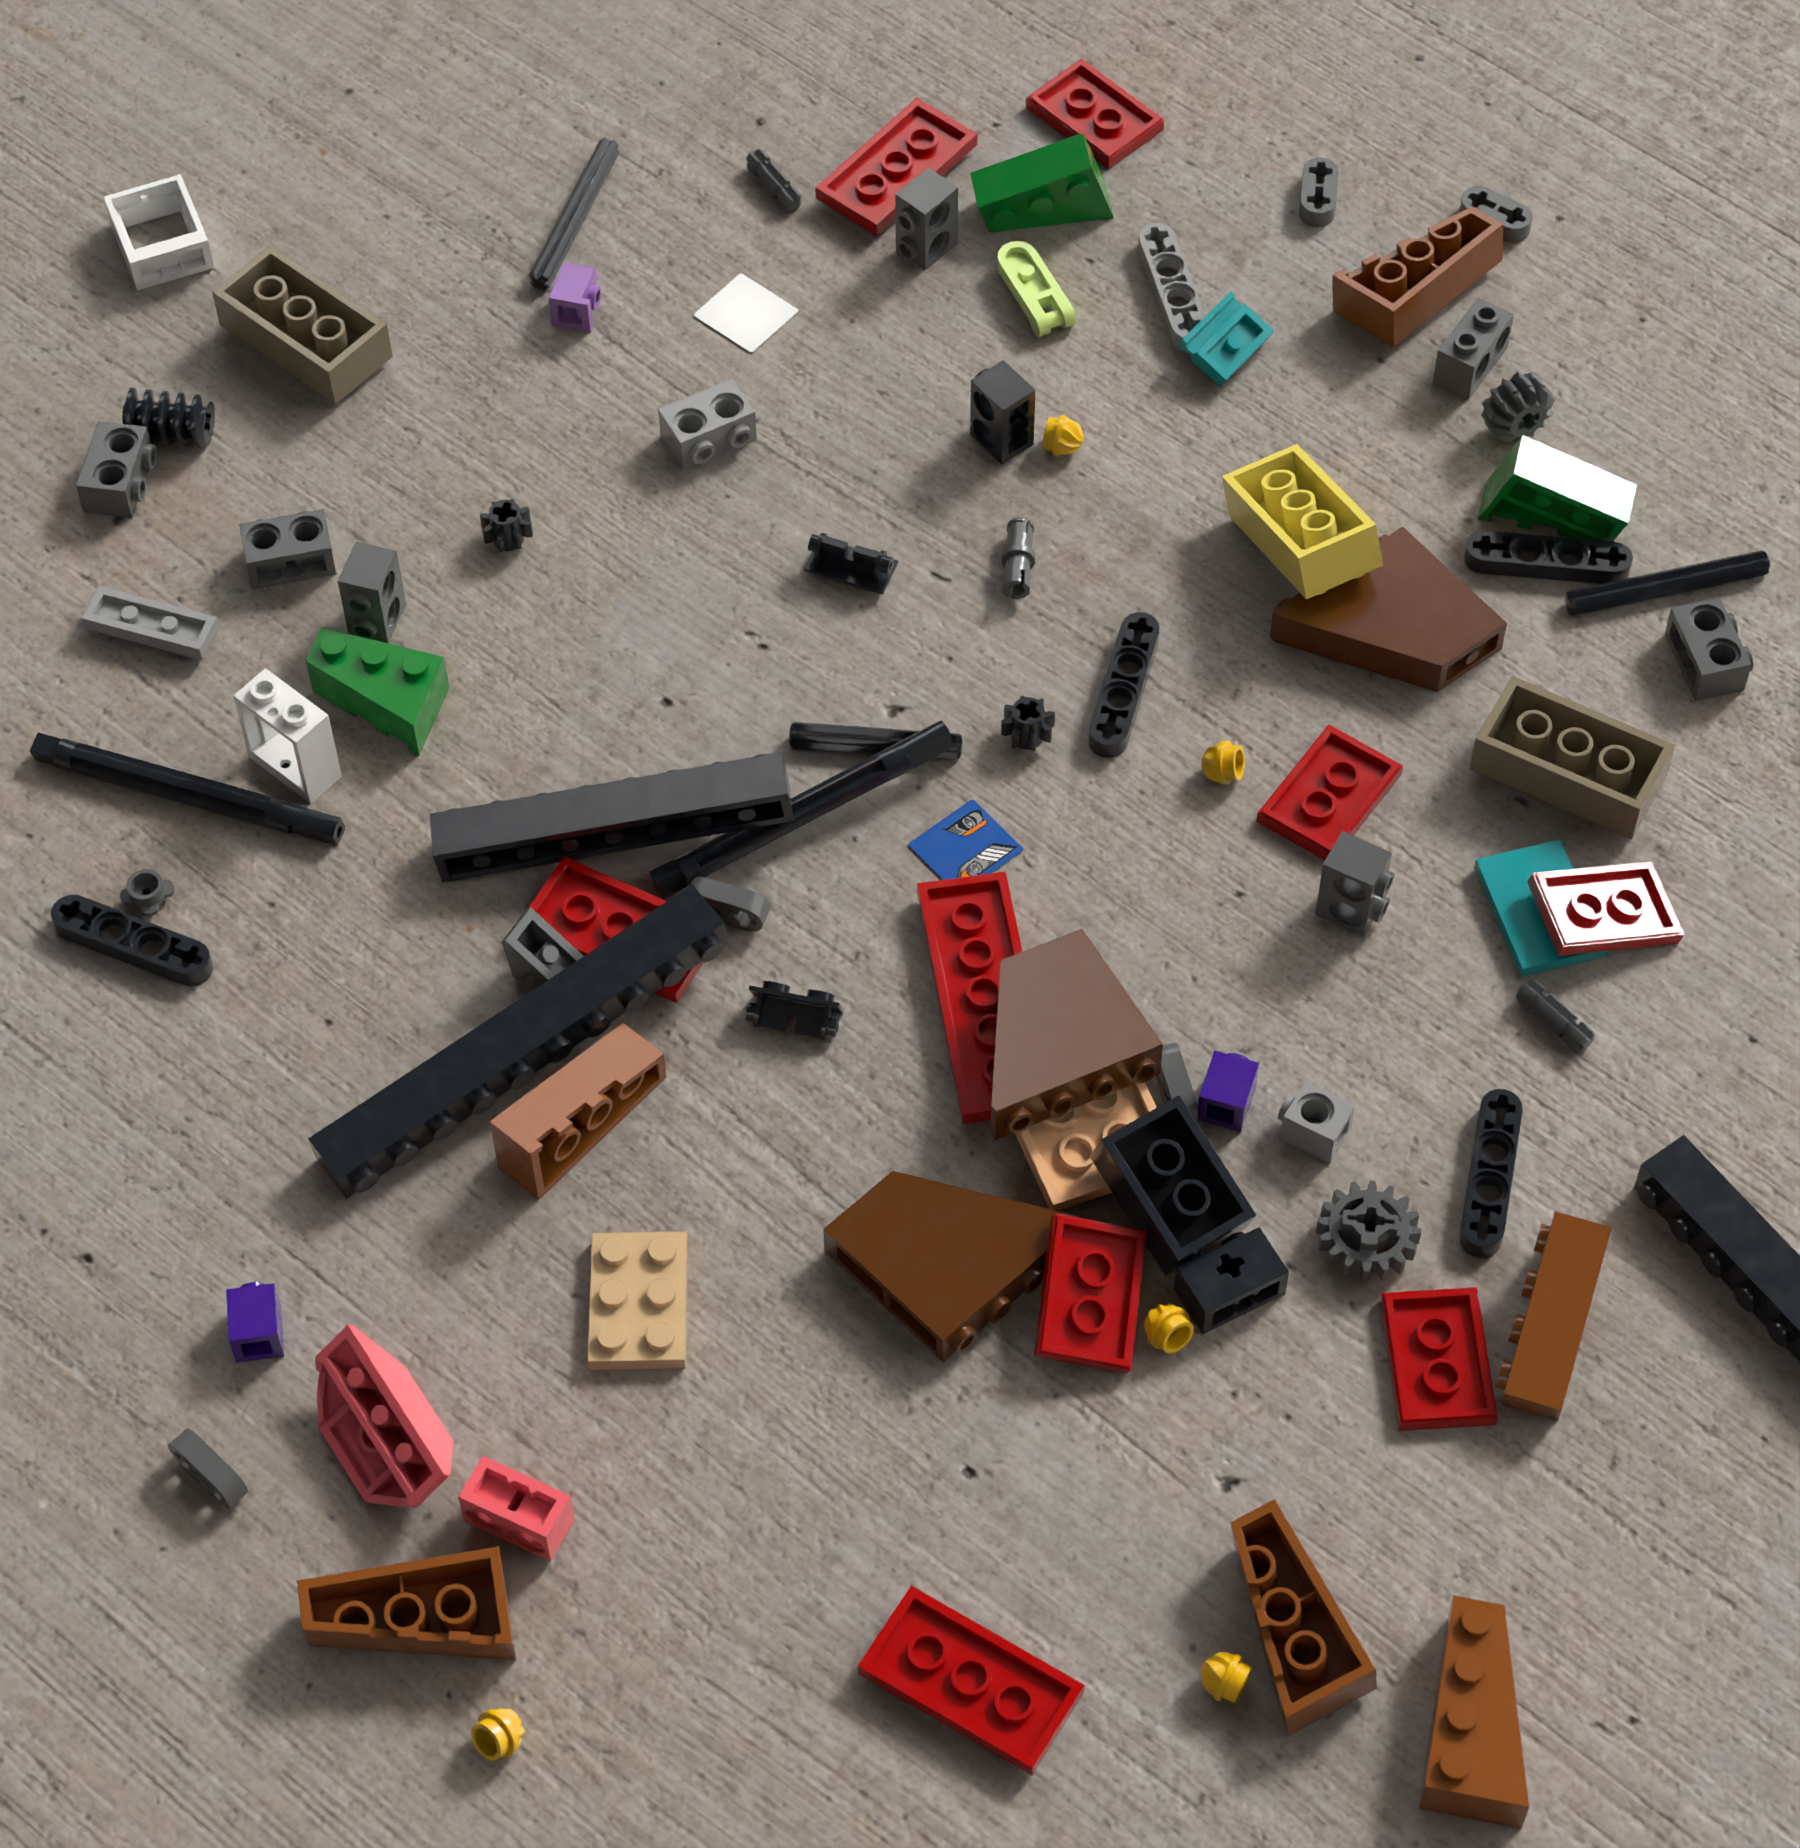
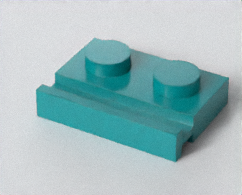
M1232 291L1177 346L1181 351L1185 349L1192 356L1190 360L1220 387L1274 332L1245 303L1241 305L1234 299L1235 294Z

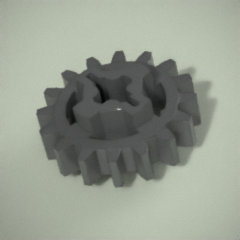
M1370 1180L1367 1190H1361L1356 1182H1351L1348 1195L1336 1189L1333 1192L1332 1203L1324 1202L1322 1204L1321 1218H1318L1316 1233L1320 1234L1318 1248L1319 1251L1330 1250L1327 1261L1330 1266L1336 1265L1339 1262L1344 1264L1343 1276L1348 1277L1353 1270L1360 1271L1362 1282H1367L1370 1272H1376L1378 1277L1385 1281L1387 1280L1390 1267L1394 1271L1402 1273L1406 1260H1414L1417 1250L1416 1245L1419 1244L1421 1229L1417 1227L1419 1213L1418 1211L1407 1212L1410 1201L1407 1196L1398 1200L1393 1198V1186H1388L1382 1193L1377 1191L1375 1181Z

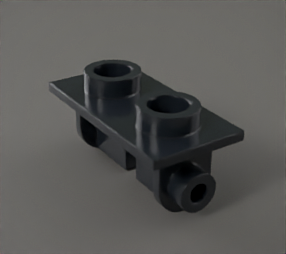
M822 532L819 536L812 534L809 540L808 550L812 551L804 567V571L883 595L898 565V560L887 556V551L881 550L878 552L858 545L855 548L850 547L848 542L828 537L826 533Z
M763 981L762 988L749 986V991L758 999L757 1003L749 1002L746 1020L754 1021L755 1027L786 1032L789 1015L797 1016L794 1029L795 1034L821 1038L822 1040H826L828 1036H837L839 1019L832 1018L833 1012L844 1014V1008L839 1002H834L835 995L811 989L808 990L807 996L789 993L790 986L772 981Z

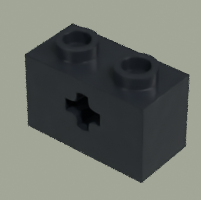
M1258 1227L1247 1233L1236 1232L1227 1237L1219 1247L1206 1253L1199 1252L1176 1267L1174 1290L1202 1334H1205L1285 1295L1289 1271L1261 1228Z

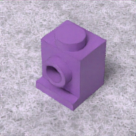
M563 262L549 295L552 325L591 333L593 328L591 310H597L601 299V287L596 285L598 274L594 268Z

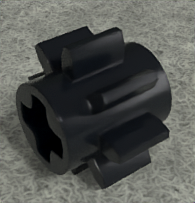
M514 499L491 502L492 506L489 509V514H480L484 543L489 544L493 542L499 549V552L522 549L521 545L524 542V537H533L529 508L524 507L520 509L519 505L514 502Z
M1021 696L1013 706L1007 704L1004 706L1001 735H1011L1012 748L1019 747L1033 752L1043 741L1051 742L1052 727L1055 726V712H1045L1044 699L1037 700Z

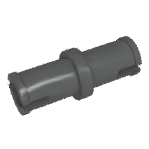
M1014 518L1008 522L1007 546L1003 549L1001 562L1005 568L1002 590L1004 595L1008 597L1011 585H1013L1012 599H1022L1030 593V569L1035 564V552L1032 549L1034 524L1029 520L1026 523V532H1024L1025 518Z

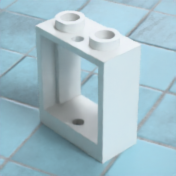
M181 174L104 196L110 225L137 291L214 268L207 236ZM181 212L189 234L133 249L125 229L126 227Z
M266 668L233 695L249 758L308 803L312 804L342 777L328 714ZM283 764H290L288 768H282Z

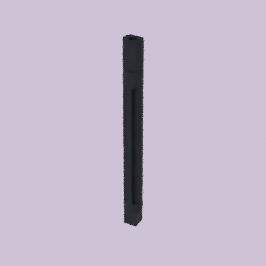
M940 720L791 798L794 821L723 833L649 871L655 889L665 899L688 887L691 880L695 877H706L870 790L954 748L949 729Z
M38 732L30 748V753L36 761L54 765L56 768L288 834L294 833L338 846L345 832V825L340 817L66 738L60 739Z

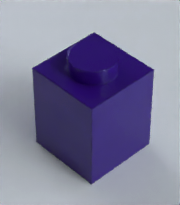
M1214 1050L1199 1095L1198 1120L1241 1132L1256 1089L1259 1063L1251 1061L1238 1053L1226 1054Z
M250 1282L243 1284L239 1288L226 1289L229 1343L236 1363L284 1357L282 1311L275 1284Z

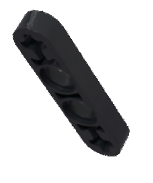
M1478 531L1473 533L1467 540L1464 561L1469 569L1481 574L1603 584L1628 578L1633 555L1627 546L1614 541ZM1480 549L1488 550V555H1481ZM1504 550H1508L1507 558H1502ZM1521 550H1529L1534 552L1538 559L1532 562L1522 561L1516 556V553ZM1569 553L1577 556L1581 562L1570 566L1562 563L1558 557ZM1590 557L1594 558L1593 565H1588ZM1608 560H1614L1616 566H1609Z
M1143 612L1130 614L1124 618L1089 728V746L1096 755L1112 758L1119 756L1128 745L1158 647L1160 625L1157 619L1150 614ZM1138 630L1146 632L1142 635L1140 648L1133 646L1134 635L1137 634ZM1133 661L1141 666V670L1134 674H1126L1119 670L1118 666L1122 662ZM1114 695H1123L1130 699L1131 703L1126 707L1116 708L1111 706L1107 700ZM1110 721L1115 723V734L1111 736L1110 740L1103 739L1102 736L1106 735Z
M79 895L64 896L53 904L51 919L56 932L65 940L185 986L200 985L206 982L213 972L210 952L206 945L198 940ZM77 913L81 914L82 920L72 918L69 923L65 921L66 916L74 917ZM118 925L124 928L123 934L115 940H104L100 937L101 932L108 926ZM157 940L164 944L162 950L155 955L148 956L139 952L141 946L148 941ZM195 958H198L200 964L197 965L191 962L194 961ZM182 961L191 964L188 966V968H184Z
M1495 1089L1483 1096L1478 1113L1459 1234L1463 1250L1477 1258H1487L1494 1255L1500 1249L1505 1232L1523 1112L1522 1102L1519 1097L1506 1089ZM1496 1107L1505 1108L1502 1130L1493 1129ZM1488 1144H1497L1505 1149L1507 1157L1500 1161H1492L1483 1155L1481 1149ZM1490 1184L1499 1189L1501 1197L1496 1201L1487 1202L1477 1196L1475 1189L1479 1185ZM1480 1215L1489 1217L1486 1240L1477 1239L1476 1231Z

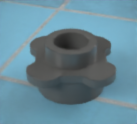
M143 869L129 877L126 888L120 892V899L126 906L133 905L139 908L144 916H153L159 912V905L162 901L173 895L174 886L169 880L162 881L161 876L156 871ZM145 892H151L149 895H143Z

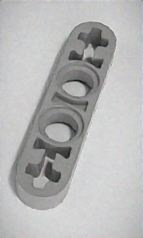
M1151 223L1145 225L1139 233L1138 252L1170 340L1174 347L1179 349L1177 347L1178 344L1189 333L1187 329H1183L1184 321L1188 320V326L1191 331L1206 315L1174 231L1166 224ZM1154 241H1157L1159 245H1163L1162 253L1157 254L1158 249ZM1169 267L1178 273L1172 277H1164L1158 274L1157 271L1161 268ZM1173 297H1182L1188 300L1189 303L1182 307H1176L1171 305L1168 300Z

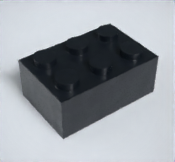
M1179 1095L1101 1139L1089 1156L1135 1229L1147 1231L1146 1246L1165 1276L1174 1272L1177 1266L1199 1252L1206 1253L1220 1245L1230 1235L1242 1232L1256 1217L1255 1211Z

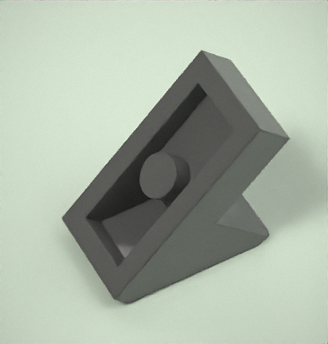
M531 907L525 910L501 942L512 975L519 979L531 974L541 984L584 957Z

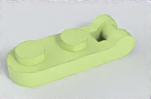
M1013 241L1003 245L998 251L997 256L998 272L1029 319L1035 336L1039 338L1050 334L1051 329L1057 326L1067 328L1075 325L1077 320L1074 308L1036 249L1032 245L1021 241ZM1052 306L1054 311L1044 312L1043 308Z

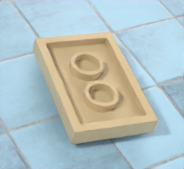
M687 1231L592 1233L588 1339L589 1370L686 1369Z

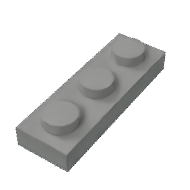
M98 586L81 618L84 629L203 660L220 628L216 616Z

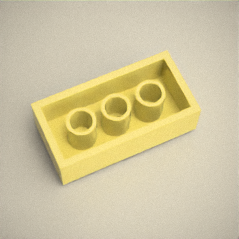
M1298 444L1222 476L1230 518L1305 599L1323 594L1331 588L1354 578L1362 577L1366 573L1383 566L1376 524Z

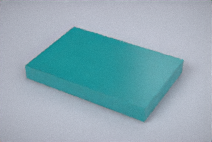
M1560 839L1476 859L1474 869L1520 977L1607 956L1608 951L1558 956L1527 884L1532 873L1573 869Z

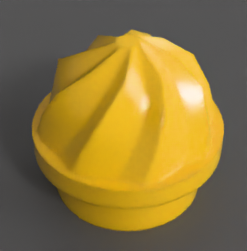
M1061 415L1060 418L1049 417L1043 436V449L1053 451V456L1056 457L1076 452L1084 441L1080 424L1069 419L1066 415Z
M1221 741L1212 747H1208L1201 759V767L1206 777L1221 785H1228L1232 780H1241L1245 768V756L1242 746L1232 745L1230 741Z
M1159 1304L1155 1309H1151L1143 1323L1148 1342L1155 1349H1163L1169 1354L1184 1348L1194 1333V1327L1190 1323L1189 1314L1183 1308L1176 1307L1173 1304L1165 1306Z
M1219 1652L1204 1661L1201 1667L1202 1685L1214 1697V1700L1221 1702L1224 1698L1233 1704L1237 1703L1253 1670V1667L1241 1662L1243 1656L1237 1653L1235 1655L1228 1652Z
M489 1709L478 1717L477 1724L471 1729V1739L477 1751L484 1758L495 1761L499 1758H509L515 1754L521 1744V1737L525 1731L521 1725L522 1720L511 1709Z

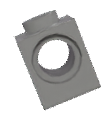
M1304 1082L1296 1097L1289 1094L1280 1108L1278 1119L1283 1121L1280 1140L1330 1164L1351 1130L1355 1105ZM1315 1118L1320 1120L1321 1123L1313 1124L1305 1119Z

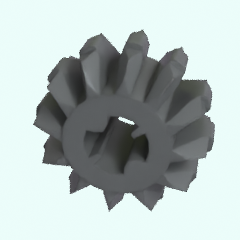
M1517 372L1510 380L1507 381L1503 378L1500 386L1490 389L1491 396L1482 402L1484 410L1481 416L1484 419L1485 425L1498 439H1501L1504 443L1511 441L1517 443L1522 435L1533 437L1534 432L1538 428L1545 427V419L1551 417L1554 413L1551 407L1555 400L1551 396L1550 390L1538 377H1535L1531 372L1524 375Z

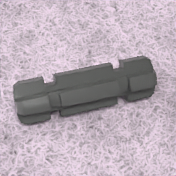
M757 149L754 153H749L746 157L748 161L746 164L747 168L754 176H758L757 180L777 200L781 208L786 212L799 208L802 203L800 200L801 193L794 185L790 184V180L777 165L770 161L771 158L765 151Z
M1530 979L1523 983L1516 994L1517 1000L1528 1010L1533 1007L1535 1009L1533 1014L1559 1038H1562L1564 1035L1566 1037L1564 1042L1575 1052L1581 1053L1591 1045L1596 1035L1583 1021L1578 1024L1576 1022L1578 1017L1553 994L1549 993L1547 996L1545 994L1547 989L1536 979Z

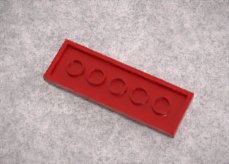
M1006 871L917 883V896L962 1124L991 1120L1000 963L1005 958L1023 952Z

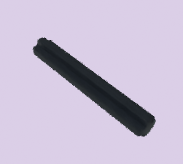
M793 722L789 732V743L793 748L876 754L919 731ZM950 733L954 748L935 758L959 759L962 754V735Z

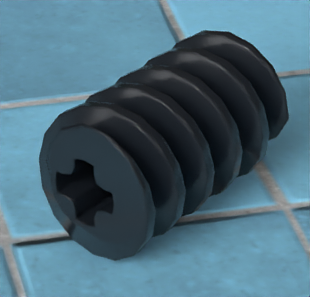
M131 387L128 390L123 406L122 421L126 425L147 427L151 443L159 442L162 438L166 444H174L178 440L182 446H190L194 442L199 448H205L210 444L213 436L215 406L210 401L207 407H203L200 394H195L191 405H187L186 396L181 392L178 393L175 403L172 404L168 391H162L159 401L155 402L152 389H146L142 400H138L136 388Z

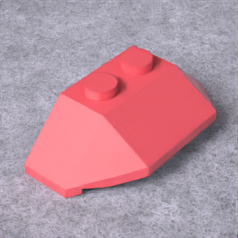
M348 1324L315 1356L316 1371H319L317 1386L318 1428L365 1503L417 1508L450 1476L454 1441L407 1368L354 1325Z

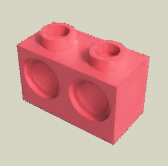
M482 1456L458 1496L464 1522L550 1562L575 1521L570 1495L485 1456Z

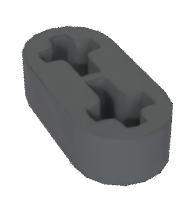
M1326 158L1309 160L1304 165L1302 173L1299 215L1304 223L1313 227L1326 226L1333 221L1335 216L1339 171L1337 165ZM1316 176H1323L1324 184H1316ZM1314 200L1322 201L1321 209L1314 208Z
M1474 186L1463 192L1459 212L1474 207L1503 224V241L1517 243L1529 236L1533 216L1527 206L1482 186Z
M695 877L691 880L689 887L694 885L724 921L725 925L751 932L762 929L771 908L765 897L754 891L711 878Z
M1176 1042L1165 1044L1162 1050L1161 1073L1156 1075L1163 1101L1166 1103L1179 1095L1197 1122L1196 1099L1179 1046Z
M186 1428L168 1444L170 1452L179 1464L225 1508L230 1509L248 1493V1488L239 1475L189 1428Z

